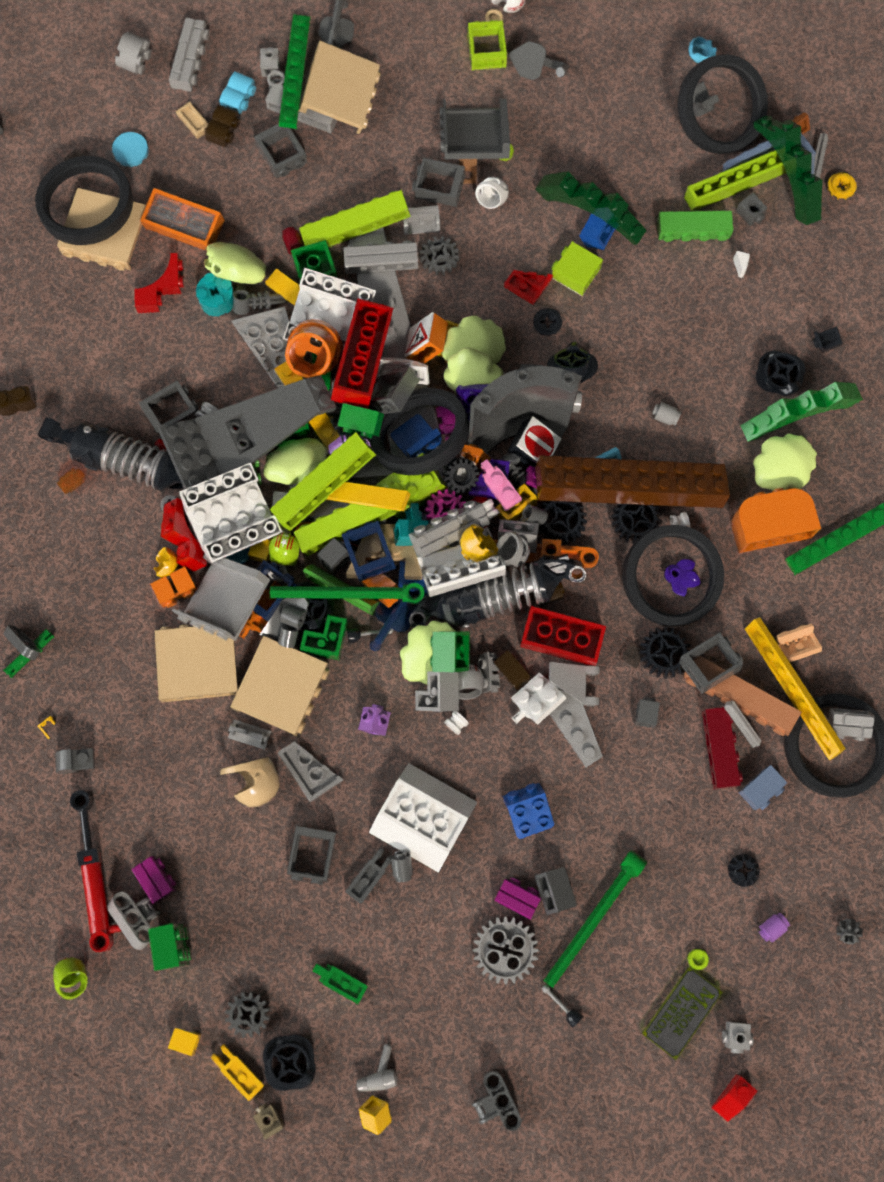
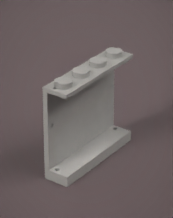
M204 554L203 558L211 564L210 568L185 611L183 612L179 609H172V611L178 615L177 619L187 624L189 621L193 627L197 629L203 627V630L211 635L217 633L216 635L225 641L228 638L236 641L270 579L256 569L227 558L211 563L206 554Z

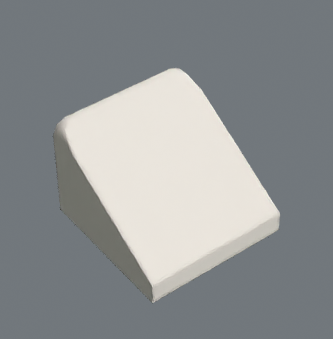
M736 251L733 261L739 277L742 278L746 272L750 254Z

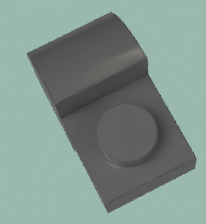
M704 82L697 83L694 91L693 110L694 115L697 117L713 110V104L719 101L717 94H708Z
M67 749L55 752L56 773H78L79 770L95 769L94 749Z

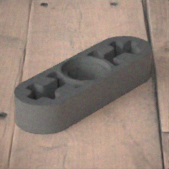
M8 625L3 635L23 656L36 660L41 650L20 628Z

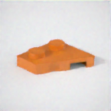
M464 445L462 448L461 456L477 463L478 469H481L482 462L491 460L476 445Z

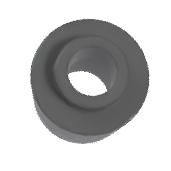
M403 850L395 852L391 856L393 877L396 878L397 882L410 881L412 879L411 875H413L411 855Z

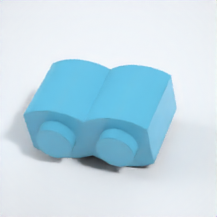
M234 71L221 94L220 105L236 110L241 115L242 111H246L250 96H254L256 92L254 79Z

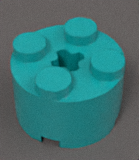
M212 273L205 274L196 287V296L203 311L210 316L217 317L225 313L227 314L233 309L234 290L231 282L218 278Z

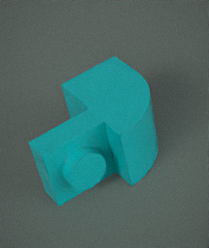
M411 503L410 508L405 512L406 520L399 519L394 526L395 546L413 545L409 534L414 532V528L420 525H428V521L422 520V512L419 511L418 503Z

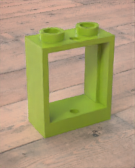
M503 20L468 23L471 69L505 68L507 52ZM498 35L500 52L475 53L473 37Z

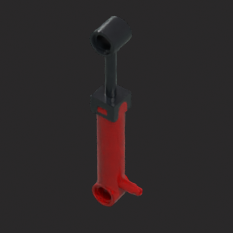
M78 790L71 795L70 805L80 813L85 850L77 852L78 866H81L90 930L89 945L95 952H106L114 944L111 933L121 932V929L117 924L110 925L101 867V863H103L101 849H93L88 810L92 808L94 799L90 793ZM85 796V804L83 806H79V798ZM100 936H104L106 939V944L102 948L97 943Z

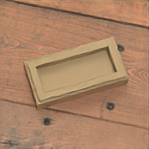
M188 102L176 111L177 116L197 139L205 134L208 122L191 102Z

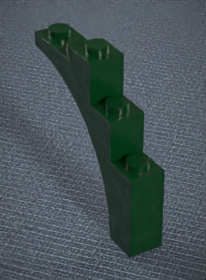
M763 116L761 119L754 121V129L771 143L785 167L793 191L796 220L805 225L821 220L822 179L811 173L812 153L801 147V126L792 120L779 122L771 116Z
M569 171L544 175L535 188L546 201L567 203L599 217L620 232L633 245H638L647 231L627 209L629 205L618 193L604 194L593 182L580 184Z

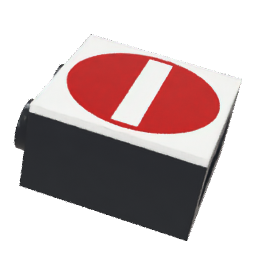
M532 416L521 424L507 451L519 456L520 461L527 467H536L540 455L553 456L562 438Z

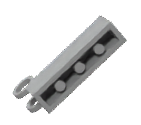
M272 71L267 76L269 93L265 100L267 109L280 114L285 76L280 71ZM274 75H279L282 77V80L274 79L270 81L271 77ZM301 91L300 105H301L302 97H303V94H304L302 91ZM307 109L306 114L300 111L298 114V121L328 133H332L338 121L311 109Z

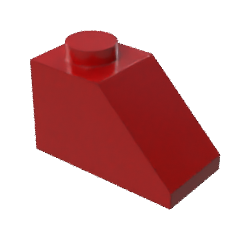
M736 1074L711 1108L728 1122L748 1105L757 1093V1090Z

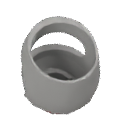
M507 532L497 542V556L501 555L505 565L519 567L527 561L530 555V547L527 541L520 537L519 534Z
M469 663V671L458 672V691L468 688L476 690L469 693L459 692L460 700L474 699L482 694L483 673L477 666Z

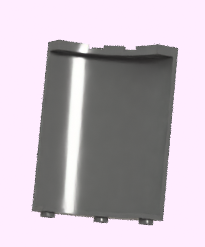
M533 366L511 371L495 379L477 395L471 404L468 445H476L488 455L502 441L515 437L521 424L532 416L562 438L570 422L582 376L562 368Z

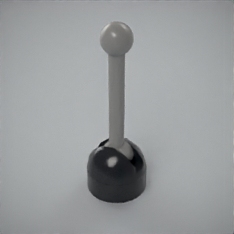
M347 628L348 643H356L361 636L378 634L380 630L360 632L356 628Z
M548 985L542 987V991L547 993L567 1013L566 1021L574 1028L584 1016L577 1010H569L550 991Z

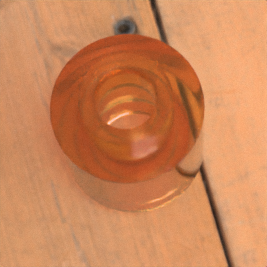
M73 467L59 478L57 485L65 494L72 493L85 483L84 478L86 476L79 468L75 469Z

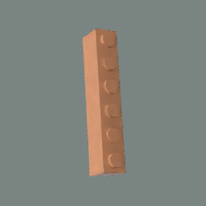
M701 656L693 660L708 681L726 671ZM685 672L684 678L686 679V682L689 685L696 687L691 678ZM732 675L705 692L709 696H717L723 704L733 700L743 715H751L756 718V722L763 726L769 725L774 728L773 731L781 736H784V734L789 736L802 713L736 675Z

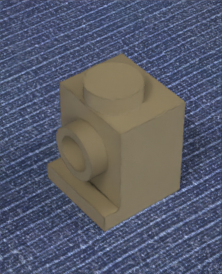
M265 1103L255 1109L257 1113L253 1118L265 1140L285 1127L273 1103L269 1106ZM264 1117H270L271 1123L265 1124Z

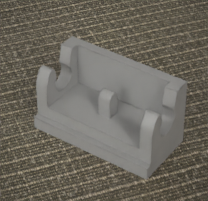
M439 206L408 208L411 217L403 220L404 235L440 232Z

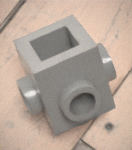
M726 1021V1030L722 1032V1042L725 1043V1047L730 1048L732 1053L743 1054L744 1050H750V1045H753L754 1039L753 1033H751V1024Z

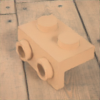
M812 623L801 625L790 631H783L776 636V642L789 662L822 652V646L813 633L814 626Z

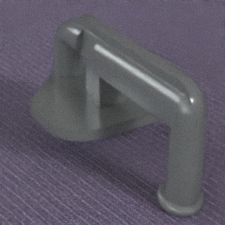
M336 0L333 16L323 18L319 28V36L322 41L339 49L353 40L355 30L351 20L341 18L342 10L349 6L347 0Z
M532 41L526 42L512 50L509 54L518 74L531 80H535L541 75L543 66L556 69V75L559 78L564 77L570 67L568 63L546 57L545 47Z

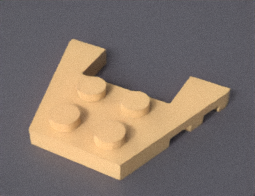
M380 524L393 561H405V580H422V572L413 545L395 546L393 528L396 524ZM378 533L362 538L355 553L359 566L365 565L366 561H375L386 557ZM351 562L347 570V578L358 579Z

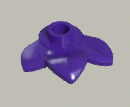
M680 560L676 565H670L664 571L665 579L671 583L672 590L677 595L685 596L687 588L696 587L701 583L699 576L692 571L695 567V562L692 560ZM672 571L676 572V577L672 575Z

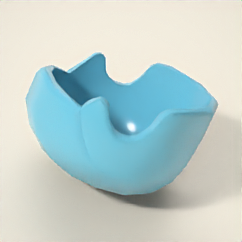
M696 37L689 45L690 57L696 63L715 56L717 48L712 47V41L706 40L703 37Z

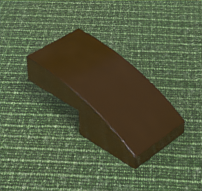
M509 650L493 662L517 692L532 679Z

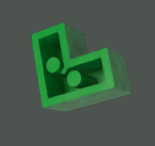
M343 403L338 426L343 428V432L351 435L357 433L359 436L361 433V436L372 439V435L379 437L384 414Z
M327 615L323 634L304 630L300 646L301 652L340 661L348 626L347 619Z

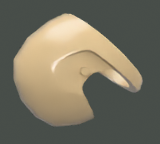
M269 757L223 768L220 771V775L240 773L244 777L246 786L234 794V797L247 807H259L268 803L279 789V775Z

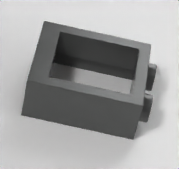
M279 124L254 136L256 147L276 179L280 176L285 177L290 171L300 169L307 163L306 153L290 128L279 127ZM288 137L297 154L276 164L266 147Z
M423 158L422 164H419L417 168L418 178L414 180L412 191H415V198L457 207L466 176L465 166ZM427 173L454 177L450 194L423 189Z
M408 366L382 371L375 382L368 409L383 414L401 412L420 381L412 368Z
M178 380L139 402L140 407L160 439L161 436L158 431L160 426L197 418L195 413L199 407L194 399L190 401L188 398L189 391L185 385L181 386ZM179 392L189 410L161 425L150 407Z
M718 633L682 655L679 663L701 694L739 672L743 666V659L738 652H734L731 648L729 639ZM718 646L732 667L708 681L693 660L713 647Z
M296 826L287 871L288 875H292V880L303 881V878H309L311 883L323 885V881L328 882L337 836L335 832ZM301 836L329 841L323 875L295 871Z

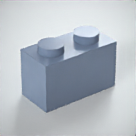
M769 765L738 793L754 810L759 808L763 810L771 803L769 799L775 795L777 797L785 790L783 786L787 782L772 765Z

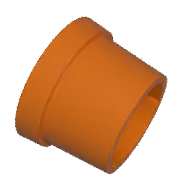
M310 319L299 323L292 330L287 341L285 358L289 368L295 374L304 378L320 376L330 372L338 365L342 357L343 345L341 337L336 329L325 321ZM311 337L323 342L322 345L318 347L311 344ZM307 351L317 355L314 364L304 360Z

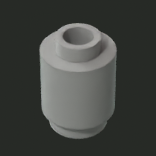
M661 402L659 405H655L652 414L655 415V420L675 426L681 412L678 411V408Z

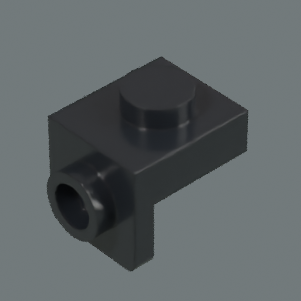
M837 326L821 333L818 331L814 332L815 338L812 339L816 349L819 348L822 353L844 345Z

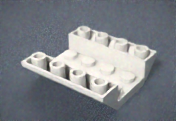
M305 268L299 285V294L291 319L287 323L283 340L288 341L290 333L299 323L310 319H317L329 323L336 329L341 337L344 350L357 298L373 302L376 290ZM311 337V344L318 347L322 345L323 342Z
M251 462L179 491L189 522L202 550L211 563L283 533L276 517L271 515L257 484L259 479Z
M488 527L483 528L484 531L482 533L485 536L490 535L492 537ZM460 539L424 558L416 554L429 597L505 575L506 566L501 555L497 556L496 554L480 562L467 560L461 553Z
M408 763L378 813L369 833L400 851H406L412 858L439 873L477 802Z

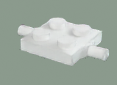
M539 672L511 697L520 710L512 717V720L517 724L526 716L538 725L565 701L566 697Z

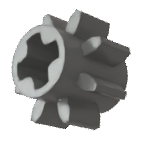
M854 919L840 921V926H837L836 934L840 935V941L846 944L859 942V937H863V928H859L860 923Z

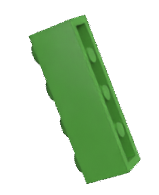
M732 211L660 212L657 219L658 240L670 242L677 239L682 241H690L692 239H699L700 241L717 239L724 241L730 239L733 232Z

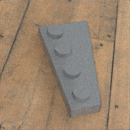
M560 690L565 695L566 700L549 715L585 768L602 758V753L583 704Z

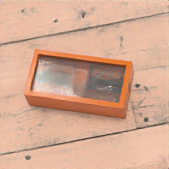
M155 188L140 220L142 225L148 230L207 251L208 245L216 242L225 221L222 214L218 211Z

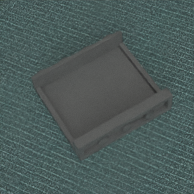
M443 99V107H440L441 152H444L445 159H509L510 134L507 99H500L499 108L446 109V99Z

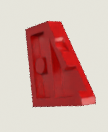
M513 270L503 287L530 304L535 305L552 281L553 275L548 274L544 276L536 275V272L526 273L520 270Z

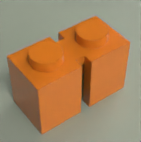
M186 567L169 574L178 591L177 593H175L166 576L150 584L163 608H170L176 605L180 598L188 599L195 594L194 592H196L197 588Z

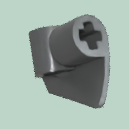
M306 598L283 599L260 635L278 639V644L283 647L294 648L299 629L306 618L309 605Z

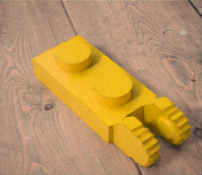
M223 1044L220 1048L229 1057L230 1061L225 1065L216 1054H213L211 1059L218 1065L226 1078L250 1101L265 1084L237 1055H234Z

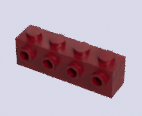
M724 707L705 709L702 711V719L713 790L739 787L743 778L742 772L738 770L737 765L739 753L735 751L736 733L732 731L731 726L733 720Z

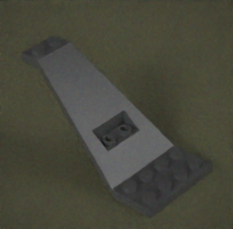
M320 375L294 382L194 419L160 426L158 431L183 488L187 489L250 462L251 464L255 463L317 415L335 411L336 405L334 401H331V395Z

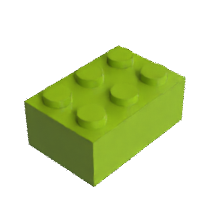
M421 453V454L418 455L417 457H420V456H423V455H426V454ZM438 470L420 475H401L393 472L376 484L378 487H384L389 483H398L403 490L411 494L408 500L409 505L411 503H418L419 508L426 504L428 500H431L432 494L437 496L439 490L444 492L448 489ZM404 510V512L402 511L400 513H397L394 516L403 519L406 517V510Z

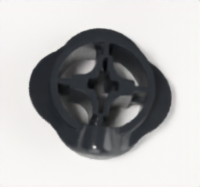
M571 342L566 348L551 356L547 366L562 368L582 376L581 384L596 374L598 361L593 355L584 350L579 343Z
M780 351L766 352L759 360L756 382L761 389L767 392L778 393L783 396L793 395L802 387L805 364L799 357ZM781 361L786 362L788 365L782 364ZM769 363L771 365L770 368L772 370V374L770 376H768L767 372ZM791 370L793 371L792 383L790 382L791 378L789 376V372ZM773 381L778 382L781 386L776 385Z
M309 582L296 584L298 587H316ZM306 598L309 602L308 606L312 605L310 613L307 610L306 618L308 621H304L300 629L312 632L320 630L326 623L327 615H331L334 609L333 599L319 598L321 600L319 601ZM323 606L322 615L314 620L313 611Z
M293 1034L275 1037L267 1042L263 1051L264 1073L268 1084L278 1091L302 1089L313 1082L316 1073L314 1049L307 1038L302 1035ZM284 1047H296L291 1053L279 1051ZM301 1052H303L307 1060L305 1070L297 1062ZM273 1056H276L282 1065L278 1073L274 1071L272 1066ZM290 1059H293V1066H285V1060L289 1061ZM289 1072H293L296 1075L299 1074L296 1078H283Z

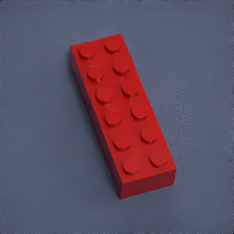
M357 298L333 386L331 401L365 409L369 408L391 322L393 307Z

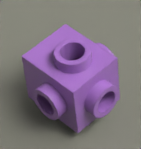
M373 704L372 707H364L358 730L373 735L385 736L391 713L384 711V707Z

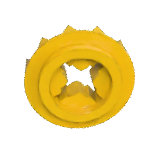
M843 172L832 175L827 183L831 196H836L837 200L840 198L846 200L848 197H852L857 187L855 179ZM839 184L845 186L844 190L838 188Z

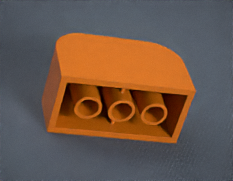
M778 488L773 490L772 493L759 492L754 494L753 497L746 499L741 504L731 521L738 553L811 539L821 529L813 499L807 492L796 488L787 490Z

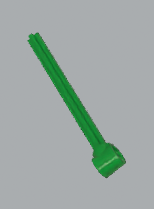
M418 583L403 584V587H270V598L403 599V602L415 604L419 603L424 597V588ZM417 588L420 591V596L415 599L409 596L410 589Z
M632 849L628 852L620 864L621 872L543 980L545 983L554 988L629 880L637 878L648 863L647 860Z

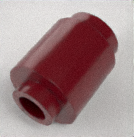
M288 227L283 230L282 240L288 254L291 255V250L304 246L300 233L295 227Z

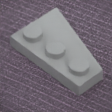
M296 742L291 743L278 752L279 757L309 802H312L344 780L329 770L327 766L316 760Z

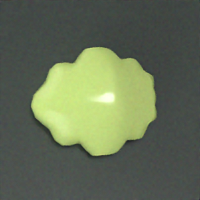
M215 242L207 246L206 254L210 257L204 259L205 268L211 271L214 276L246 284H257L264 280L265 264L246 247L224 242Z
M478 316L464 317L458 327H452L448 330L444 350L441 354L448 361L451 355L458 353L463 348L469 347L489 355L494 363H498L506 351L503 330L490 319L482 320Z
M466 347L449 357L448 367L444 371V380L446 385L456 395V389L459 385L490 384L503 375V370L493 362L489 355Z
M786 434L784 437L773 436L762 444L761 454L754 458L753 465L755 468L756 484L761 488L772 491L778 488H784V490L788 488L801 489L809 482L810 473L816 468L817 452L803 436Z
M302 438L285 441L279 445L277 450L267 455L263 474L267 480L285 485L300 483L306 475L310 474L321 462L327 459L328 450L317 439Z
M431 621L428 626L418 625L408 633V644L400 650L402 674L405 679L411 682H422L427 685V671H432L430 664L433 650L430 643L431 636L434 631H455L448 622Z

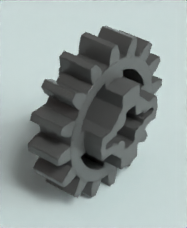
M436 236L434 241L428 239L427 245L423 244V250H420V262L423 263V268H429V273L435 271L436 276H438L439 272H442L443 276L445 271L451 273L452 267L456 268L457 262H459V249H455L456 244H450V239L444 241L443 236H441L440 240Z
M243 992L241 993V998L237 995L234 996L235 1003H228L231 1009L225 1010V1013L229 1014L225 1022H231L228 1029L234 1028L235 1036L241 1032L242 1038H245L247 1033L250 1038H253L254 1031L259 1035L261 1033L260 1027H267L264 1020L270 1019L269 1016H266V1012L270 1011V1008H264L267 1001H259L261 998L260 994L254 998L253 992H250L248 997ZM244 1001H252L256 1004L254 1006H247ZM237 1007L239 1012L238 1017L235 1019L234 1012ZM244 1009L247 1012H252V1014L250 1015L251 1020L249 1018H243V1016L245 1015ZM261 1011V1018L258 1023L256 1020L257 1012ZM247 1024L251 1029H243L240 1025Z

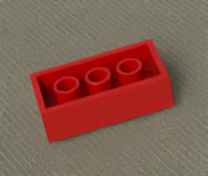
M531 606L520 647L587 666H596L606 626Z

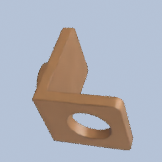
M459 159V165L465 166V171H470L473 174V177L469 180L465 179L463 184H476L477 159Z

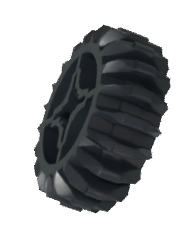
M542 502L541 509L546 510L547 513L552 510L554 518L550 523L546 521L544 525L539 526L542 527L539 529V533H545L544 539L550 536L553 540H564L565 545L569 543V539L575 542V536L580 538L581 532L585 531L583 525L587 524V520L583 519L587 515L586 512H582L584 507H577L579 502ZM560 507H565V508H568L569 510H568V511H563V510L560 509ZM575 516L577 523L571 530L569 520ZM559 517H560L561 519L565 518V521H564V522H563L562 520L558 521V518H559ZM560 528L564 533L554 531L553 529Z
M616 504L617 507L613 508L615 514L611 515V519L615 520L611 523V526L616 527L614 532H621L619 539L625 536L627 537L625 542L628 543L632 539V544L646 532L660 527L659 525L663 522L659 519L662 513L657 512L659 506L653 507V505ZM629 507H639L636 511H626ZM644 510H646L650 515L651 521H649V518L645 517ZM638 513H640V515H639V517H638V518H640L639 521L636 522L635 526H633V524H634V522H635V521H634L635 517H637ZM622 517L629 523V529L624 525ZM639 527L648 528L644 532H634Z
M663 627L662 632L659 628L655 629V633L649 631V637L644 636L643 638L645 643L640 644V647L644 650H640L639 654L645 655L640 659V662L646 661L647 663L643 666L644 669L650 666L652 669L649 671V674L656 671L657 678L660 677L661 673H663L664 679L668 678V673L671 678H674L676 673L680 675L682 673V666L679 662L673 666L672 655L680 652L681 657L690 651L686 650L691 646L690 643L684 644L687 637L681 639L679 637L681 632L679 631L677 634H674V628H671L669 632L667 627ZM666 639L673 641L676 645H669ZM658 640V651L651 654V644ZM663 650L670 652L667 656L666 654H660ZM659 659L663 661L667 667L658 665L654 660Z

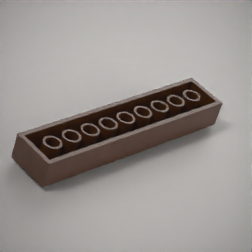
M540 455L535 467L538 500L723 508L730 497L725 464Z

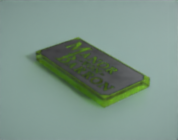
M688 967L646 1026L642 1035L673 1059L677 1060L723 992L691 967Z

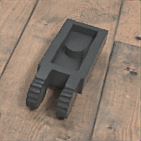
M382 848L377 851L371 860L369 859L345 891L360 904L363 903L379 882L391 863L390 855L381 868L375 864L378 858L383 855L384 850Z

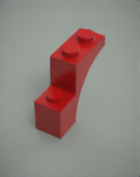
M170 253L168 267L157 281L149 286L134 289L135 308L138 313L160 312V306L163 305L162 295L181 294V287H184V278L181 276V271H184L183 260H180L178 253Z
M176 498L166 503L163 508L164 513L160 537L178 546L176 563L193 572L207 565V561L203 558L205 553L188 528L184 517L182 500Z

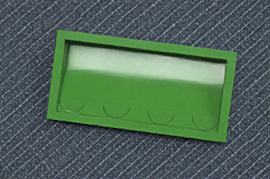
M313 564L308 565L303 570L307 579L321 587H352ZM344 599L372 616L380 603L375 599Z

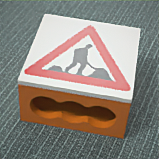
M432 312L409 329L404 357L408 360L420 361V363L425 364L443 352L448 322Z

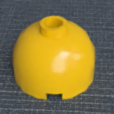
M474 523L464 531L460 538L461 553L467 560L480 562L495 556L498 548L490 535L485 536L482 533L484 529Z

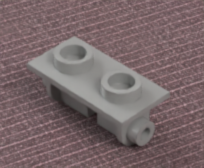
M486 652L479 655L478 667L484 676L482 694L489 691L491 693L499 692V674H492V671H499L493 664L498 659L496 653Z
M235 719L233 724H230L228 730L230 732L229 739L265 750L271 734L269 730Z

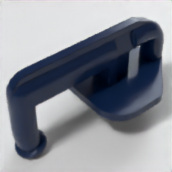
M398 599L397 602L388 608L380 601L375 610V616L384 625L376 638L370 642L371 650L378 651L391 629L399 633L406 632L411 626L409 616L412 609L410 602H403V599Z

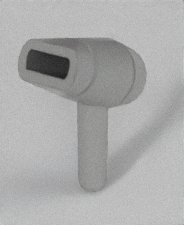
M389 1043L383 1047L378 1072L356 1080L358 1091H379L397 1086L398 1077L395 1070L387 1069L392 1049Z

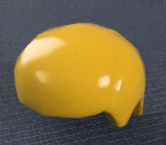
M163 547L156 556L159 566L154 567V570L157 573L156 576L160 578L169 577V574L175 572L178 563H176L177 554L168 547Z

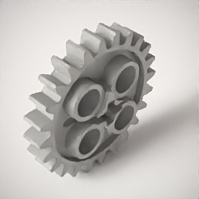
M505 916L503 922H500L497 917L496 924L488 921L489 928L482 926L483 934L477 932L480 941L474 940V943L478 945V948L473 949L474 952H478L474 960H480L477 968L484 967L483 975L487 972L490 973L489 980L495 976L496 983H499L501 978L505 985H507L508 979L515 983V977L517 976L520 980H523V972L527 975L530 974L527 970L528 967L535 968L531 961L538 960L537 957L533 956V953L539 951L533 948V945L538 942L531 941L534 933H527L529 926L522 928L523 921L515 924L514 917L508 922ZM497 931L502 932L504 935V940L499 944L493 941V934ZM515 937H520L523 940V946L520 949L513 947L512 941ZM488 944L505 947V944H507L508 949L521 952L523 956L520 957L509 953L503 956L502 951L489 948ZM490 952H496L499 956L498 961L494 964H491L487 959ZM511 957H515L518 960V966L515 969H510L507 965V961Z

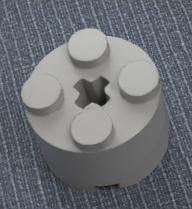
M128 31L124 33L117 48L120 51L119 57L116 56V66L143 75L145 70L144 62L150 59L152 50L149 49L150 41Z

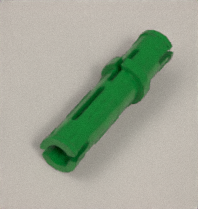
M45 629L33 642L41 650V653L43 651L42 648L55 636L48 629ZM20 653L3 671L13 678L31 659L26 658Z

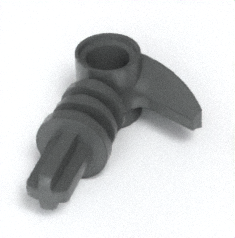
M246 283L240 284L233 293V311L239 315L249 313L250 307L255 310L256 306H258V309H262L264 305V308L270 309V306L273 304H284L287 302L279 294H269L268 290L264 291L263 295L261 292H257V296H255V293L250 295L246 291Z
M507 452L500 460L510 462L508 478L510 480L514 479L513 483H518L517 487L519 488L525 484L526 471L522 472V467H517L520 461L519 456ZM527 486L538 499L537 489Z

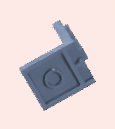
M801 133V147L812 153L811 173L814 174L816 152ZM769 141L762 142L753 149L744 151L736 158L726 161L723 164V172L773 152L775 149Z

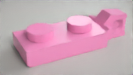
M488 460L481 463L480 467L484 472L482 475L484 482L505 511L522 501L521 496L497 466L493 467Z

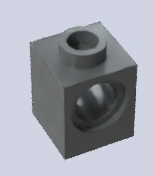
M752 193L739 203L736 211L751 226L755 222L757 224L765 218L764 214L767 207Z
M644 697L643 700L640 699L637 704L634 725L649 728L656 727L660 703L655 702V699Z

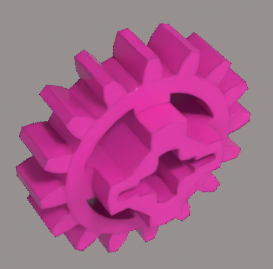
M446 489L445 493L442 494L439 490L437 497L432 494L431 500H428L426 503L429 506L425 508V512L429 513L426 519L444 517L448 514L447 512L441 514L443 509L450 508L452 510L457 506L459 510L464 507L466 502H460L462 496L456 497L455 491L449 494L448 489ZM434 505L436 506L435 508L437 509V514H436V515L434 514V511H433Z

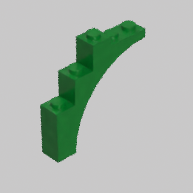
M834 382L820 391L808 390L794 399L782 398L767 407L766 411L743 423L741 428L747 442H752L771 431L797 420L830 410L847 409L863 399L856 383Z

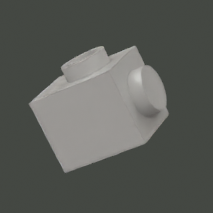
M268 47L260 49L262 77H267L272 71H280L278 48Z

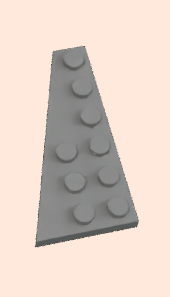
M285 307L232 320V324L277 388L283 387L284 384L274 371V368L286 362L285 351L287 341L283 340V336L289 320Z

